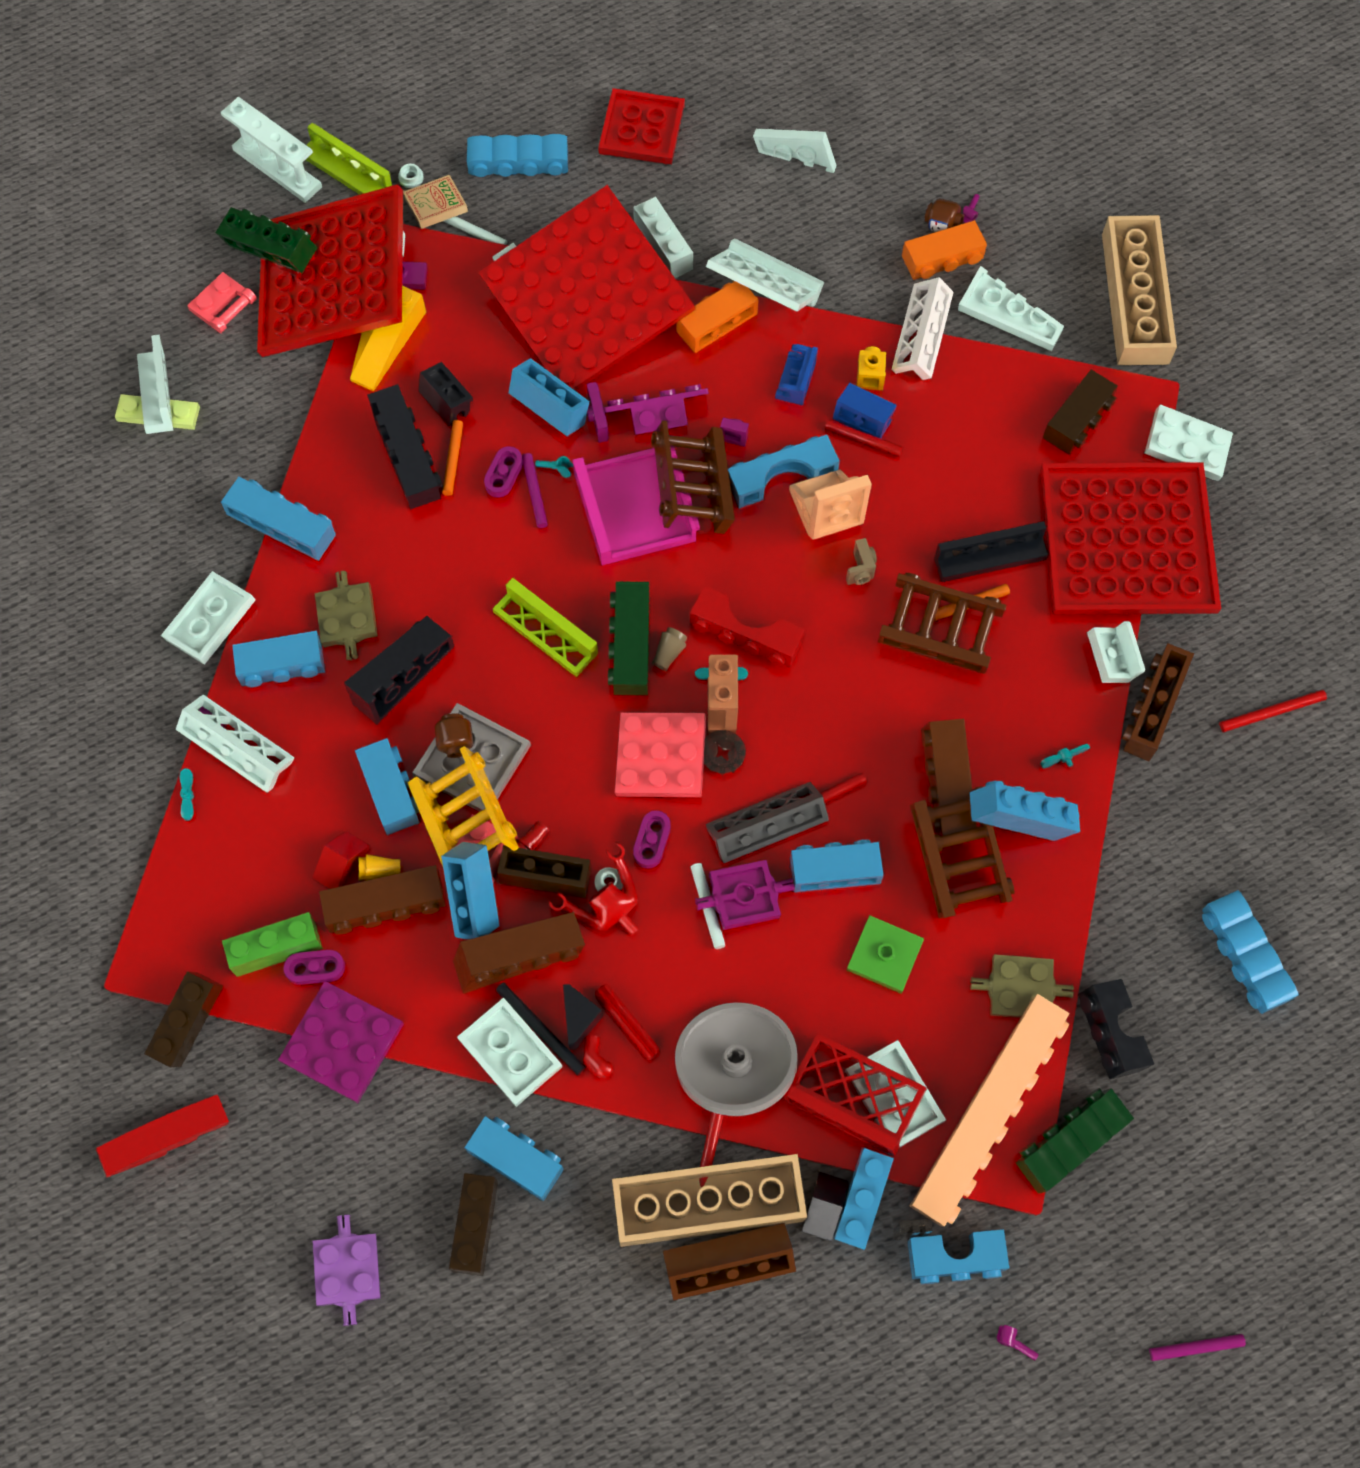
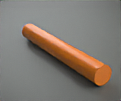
M454 420L452 424L442 493L447 496H451L454 489L463 422L460 420Z
M1007 584L974 596L1000 598L1010 594V589ZM951 603L938 608L934 621L953 615L956 604Z

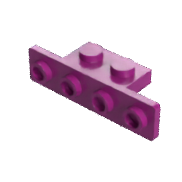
M701 384L685 387L686 392L679 394L675 393V389L660 391V397L652 399L649 398V394L633 396L634 402L625 404L623 398L607 401L608 407L603 408L605 413L630 408L635 434L656 431L662 420L667 421L668 428L688 425L683 398L709 394L708 388L701 389Z

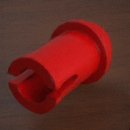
M536 821L522 838L516 839L519 848L535 850L550 834V831L543 823Z

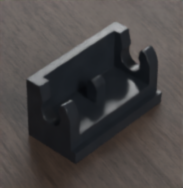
M442 362L420 372L419 392L449 427L452 426L454 420H457V415L460 412L464 417L468 415L470 402L473 401V397Z

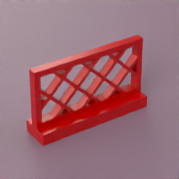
M817 1033L796 1072L791 1087L783 1097L789 1104L895 1157L900 1147L899 1144L927 1091V1087ZM820 1043L833 1050L835 1059L817 1063L815 1053ZM837 1052L843 1054L844 1056L838 1057ZM812 1058H813V1061H814V1064H815V1065L809 1066V1064H810V1062H811V1060H812ZM851 1059L859 1062L862 1072L844 1077L840 1063ZM837 1064L842 1079L824 1084L820 1069ZM864 1065L871 1069L865 1071ZM817 1071L821 1083L820 1086L808 1089L799 1084L804 1074ZM881 1073L887 1077L889 1086L872 1091L867 1076ZM864 1078L869 1093L851 1098L847 1083ZM891 1079H893V1080H895V1081H897V1082H899V1083L893 1085ZM844 1084L848 1099L837 1103L829 1100L826 1089ZM907 1086L917 1091L912 1102L903 1105L899 1104L895 1090ZM823 1091L825 1097L817 1094L816 1092ZM891 1091L896 1107L879 1112L874 1097ZM871 1098L876 1113L865 1117L857 1114L853 1103ZM850 1104L852 1111L843 1106ZM908 1109V1111H907V1113H906V1115H905V1117H904V1116H903V1113H902V1110ZM898 1112L902 1123L898 1131L894 1133L884 1128L881 1117ZM878 1119L879 1125L870 1120Z

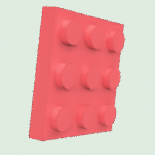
M621 713L615 784L616 796L702 797L706 728L705 713Z

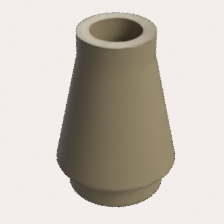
M668 627L666 632L661 634L652 664L667 671L671 663L687 646L685 643L687 636L674 628Z

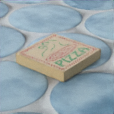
M450 175L403 191L404 198L421 229L468 212L467 205Z

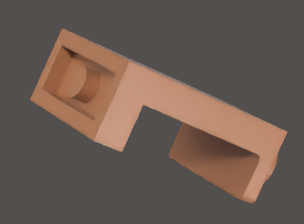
M710 655L708 734H736L738 717V655Z

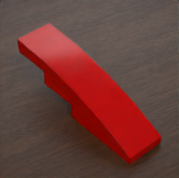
M217 1094L129 1131L97 1147L96 1152L107 1178L166 1155L167 1151L197 1140L200 1135L228 1125L229 1120Z

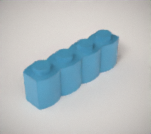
M529 134L519 137L511 135H499L493 138L489 136L467 138L468 173L477 177L491 174L507 177L517 173L527 176L541 173L556 176L561 173H567V136L561 134L545 136Z
M1239 890L1208 903L1202 909V919L1205 926L1209 930L1213 929L1217 935V946L1224 956H1228L1232 961L1233 975L1238 982H1243L1247 988V999L1254 1009H1258L1263 1014L1293 1000L1299 995L1295 984L1283 968L1276 951L1268 942L1262 927L1253 916L1247 901Z

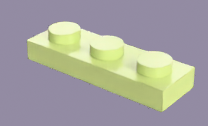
M120 395L115 414L118 422L144 424L141 396ZM170 400L173 427L195 430L200 409L198 402Z

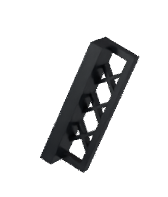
M1045 522L939 543L934 560L941 582L1046 560L1048 553L1043 541L1046 531Z

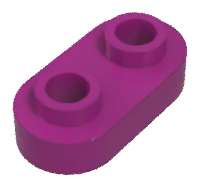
M508 446L501 448L496 453L484 478L485 489L489 495L503 497L511 491L523 466L522 455L518 449ZM507 462H513L510 466L505 465ZM498 483L503 484L501 487H494Z
M661 811L647 813L642 820L633 855L635 862L643 868L657 866L662 859L667 844L671 823L669 817ZM657 824L661 826V830L654 832L651 827ZM645 851H651L653 853V856L651 858H645L643 856V853Z
M334 950L295 953L289 956L284 963L286 977L292 983L298 985L336 981L345 971L344 959ZM329 963H334L335 969L330 972L326 971V966ZM299 966L306 967L303 974H296Z

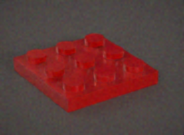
M612 88L598 147L599 154L672 165L685 107V99Z

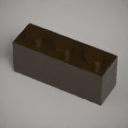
M1091 369L1047 424L1043 439L1069 455L1075 447L1081 448L1088 437V434H1086L1090 428L1094 430L1102 420V412L1104 410L1109 411L1116 402L1117 398L1114 394L1118 386Z
M503 845L497 874L500 884L556 894L561 892L568 896L586 898L591 876V862L589 859L518 848L513 851L506 845Z
M187 971L144 1054L170 1068L181 1067L215 1004L223 985L198 972Z
M464 1173L449 1270L454 1273L484 1276L498 1187L496 1177Z

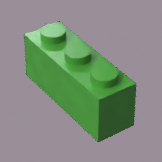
M309 912L222 940L229 969L237 977L284 962L295 953L323 949L316 922Z

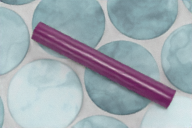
M526 453L522 455V461L538 528H545L548 526L533 457L532 454Z
M1235 1334L1149 1348L1151 1361L1245 1347L1246 1342L1243 1334Z

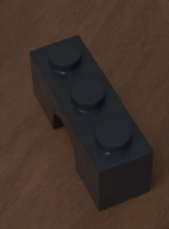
M1122 979L1092 985L1078 994L1081 1008L1086 1015L1091 1029V1036L1096 1042L1102 1065L1107 1072L1109 1080L1135 1074L1154 1065L1144 1036L1129 1037L1119 1027L1118 1015L1133 1007Z

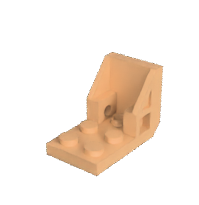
M836 470L792 484L789 491L808 536L814 540L864 524L872 484L868 475L848 478L841 470Z

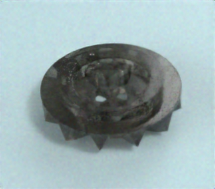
M720 730L709 734L705 738L704 764L711 772H718L721 775L729 772L734 773L743 764L746 749L738 735L730 731ZM718 745L723 750H731L728 752V761L722 756H716L718 754Z

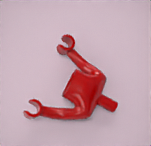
M615 842L620 847V853L613 856L607 849L606 853L615 863L624 892L618 889L612 882L601 888L588 901L596 916L567 901L561 892H557L562 898L560 905H553L549 899L548 903L555 911L563 909L567 913L574 912L578 920L600 931H606L616 923H619L631 936L639 928L627 914L638 903V896L632 876L623 858L625 849L622 844Z

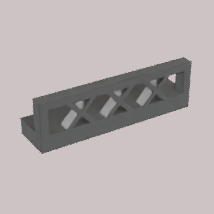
M808 782L707 823L706 827L715 841L721 861L726 863L829 821L823 796L811 782ZM806 794H810V795L807 796V797L799 798V797L804 796V795H806ZM752 816L755 817V818H752V819H750V820H745V819L750 818V817H752ZM730 827V828L725 829V830H723V831L717 832L718 830H720V829H722V828Z

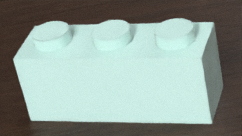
M654 197L634 206L635 224L671 274L676 278L693 270V251L658 199Z

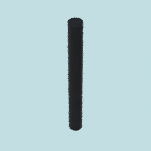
M504 982L496 988V992L511 1005L518 1015L577 1076L585 1070L586 1067Z

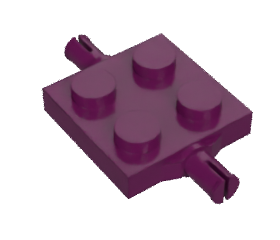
M763 860L710 871L709 878L712 886V895L695 898V904L698 911L715 907L719 914L722 928L726 930L780 918L781 912L777 901L778 893L794 891L795 887L792 884V878L775 882L769 872L767 861Z

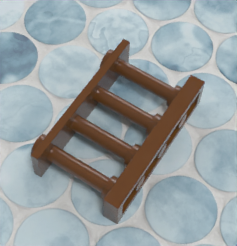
M662 420L657 430L652 433L651 445L655 449L661 500L659 514L663 517L664 528H669L677 515L710 519L714 525V533L725 534L735 518L722 428L712 427L703 439L669 435L667 421ZM670 446L701 450L704 453L705 462L672 458ZM673 469L702 472L707 476L708 485L674 481ZM676 492L706 495L710 499L711 508L677 504Z
M899 573L896 587L903 588L892 624H889V626L882 625L878 642L985 674L991 657L985 655L984 648L994 616L1002 618L1007 605L1002 604L999 599L987 596L981 598L920 580L921 578L913 573H905L904 575ZM913 592L930 596L919 632L915 634L906 632L903 628ZM940 600L956 604L946 640L942 642L933 640L930 636ZM967 608L983 612L973 648L969 650L959 648L957 644Z
M982 786L976 787V788H974V789H972V790L974 791V790L980 789V788H982ZM970 799L934 808L927 806L926 800L910 805L939 919L954 916V909L958 908L960 904L999 895L1001 903L1013 901L1011 895L1014 894V886L1011 878H1006L992 825L980 823V827L944 836L934 835L932 823H935V819L971 811ZM984 838L988 855L949 865L942 863L939 852L944 847ZM992 867L995 884L955 894L953 891L949 892L947 880H950V876Z

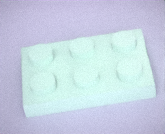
M1159 405L1155 410L1145 454L1168 463L1204 462L1205 477L1219 481L1223 477L1233 433Z
M212 571L161 636L205 665L256 599L250 593Z
M504 998L457 1037L516 1107L563 1067Z
M898 1040L867 1057L925 1086ZM859 1062L846 1069L847 1076L862 1072ZM864 1065L865 1071L871 1069ZM881 1073L867 1076L872 1091L889 1086L887 1077ZM864 1078L851 1081L859 1095L869 1093ZM891 1079L893 1085L899 1083V1082H897V1081ZM907 1086L895 1090L900 1105L912 1102L917 1091ZM928 1089L899 1144L900 1147L946 1121ZM891 1091L874 1097L879 1112L896 1107ZM871 1098L862 1100L870 1115L876 1113ZM908 1109L902 1110V1113H903V1116H904V1117H905V1115H906ZM898 1112L881 1117L884 1128L894 1133L898 1131L902 1123ZM874 1119V1122L879 1125L878 1119Z

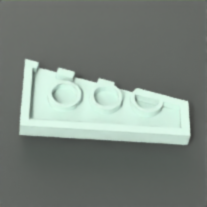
M980 266L959 303L958 311L1052 351L1064 326L1040 308H1033L1026 303V298L1019 293L1015 295L1006 288L1004 282L998 278L996 280L987 274L988 271Z

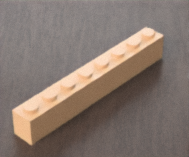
M1039 994L1032 998L910 1204L911 1208L941 1227L945 1226L947 1222L951 1225L953 1224L961 1210L957 1206L963 1195L968 1197L974 1189L977 1181L973 1177L979 1168L984 1170L993 1155L989 1153L994 1141L999 1144L1008 1130L1004 1124L1010 1115L1015 1117L1024 1103L1020 1100L1021 1095L1025 1089L1030 1091L1039 1077L1035 1072L1040 1063L1046 1065L1052 1056L1054 1049L1050 1046L1055 1037L1061 1039L1066 1032L1069 1023L1065 1020L1070 1013Z

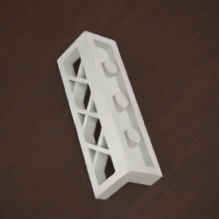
M940 277L919 282L913 286L891 369L895 374L913 370L922 380L932 378L953 296V291ZM928 290L927 294L919 301L921 291ZM923 309L922 314L914 321L915 316ZM917 331V335L908 343L909 337ZM912 351L910 361L903 363L904 358Z

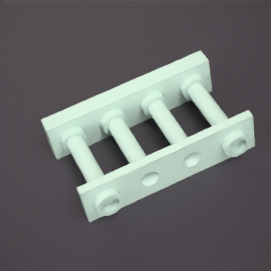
M237 97L221 111V115L237 126L241 133V137L232 145L233 151L304 203L322 188L321 182L306 172L302 163L313 153L311 148L240 97Z

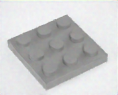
M457 703L450 714H462L464 718L471 722L473 747L470 751L473 753L478 752L485 761L486 767L483 769L498 799L530 748L531 743L518 734ZM434 738L412 773L414 777L432 784L465 763L463 756L460 758H449L447 754L438 751L436 738ZM469 773L442 792L456 798L475 786V783ZM481 796L467 804L479 812L486 808Z

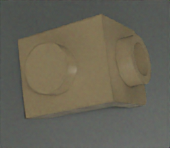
M863 538L855 540L853 554L857 566L849 568L847 571L846 581L848 585L854 583L862 585L874 578L875 563L877 562L876 553L873 547H869L867 539Z

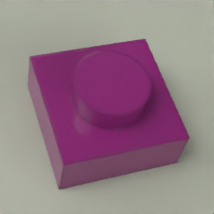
M723 418L720 428L723 430L724 442L745 447L749 423H744L739 419Z

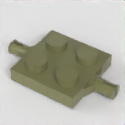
M338 571L335 573L337 588L315 593L320 640L323 647L344 645L346 659L353 660V657L355 660L358 658L356 643L366 638L378 636L372 589L369 582L348 585L347 572L341 571L340 574Z
M994 954L992 956V972L989 979L971 977L970 983H974L970 985V990L988 991L991 1000V1016L1021 1018L1032 998L1037 994L1052 1003L1055 996L1073 998L1074 992H1071L1074 990L1073 985L1056 984L1053 976L1054 959Z

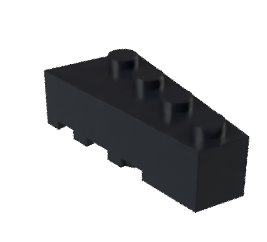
M397 384L368 394L376 426L410 509L441 499L439 488L443 487L438 472L433 473L430 466L434 465L429 450L424 451L422 444L425 443L419 428L415 429L413 424L416 422L411 407L406 406L399 385Z
M428 616L416 622L410 630L344 682L353 705L375 724H378L454 648L452 636Z

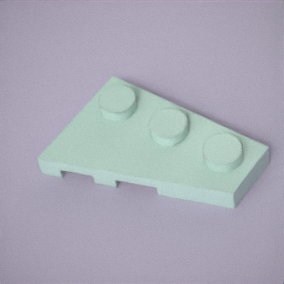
M774 129L755 130L753 138L759 153L788 161L791 158H796L804 162L806 166L813 167L814 164L827 167V172L834 173L837 165L826 132Z

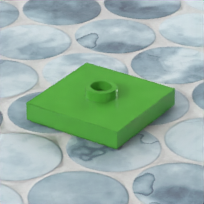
M869 915L847 971L902 994L924 938Z

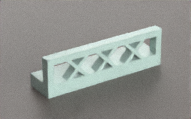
M160 335L151 336L153 352L137 354L143 421L146 434L173 431L166 361Z
M205 695L200 696L182 709L176 727L178 732L267 793L274 788L279 773L291 765L294 757ZM203 706L212 712V715L203 714L198 709ZM221 724H229L235 728V731L226 730ZM244 740H252L258 746H249ZM267 755L275 756L278 759H280L281 762L275 764L267 758Z

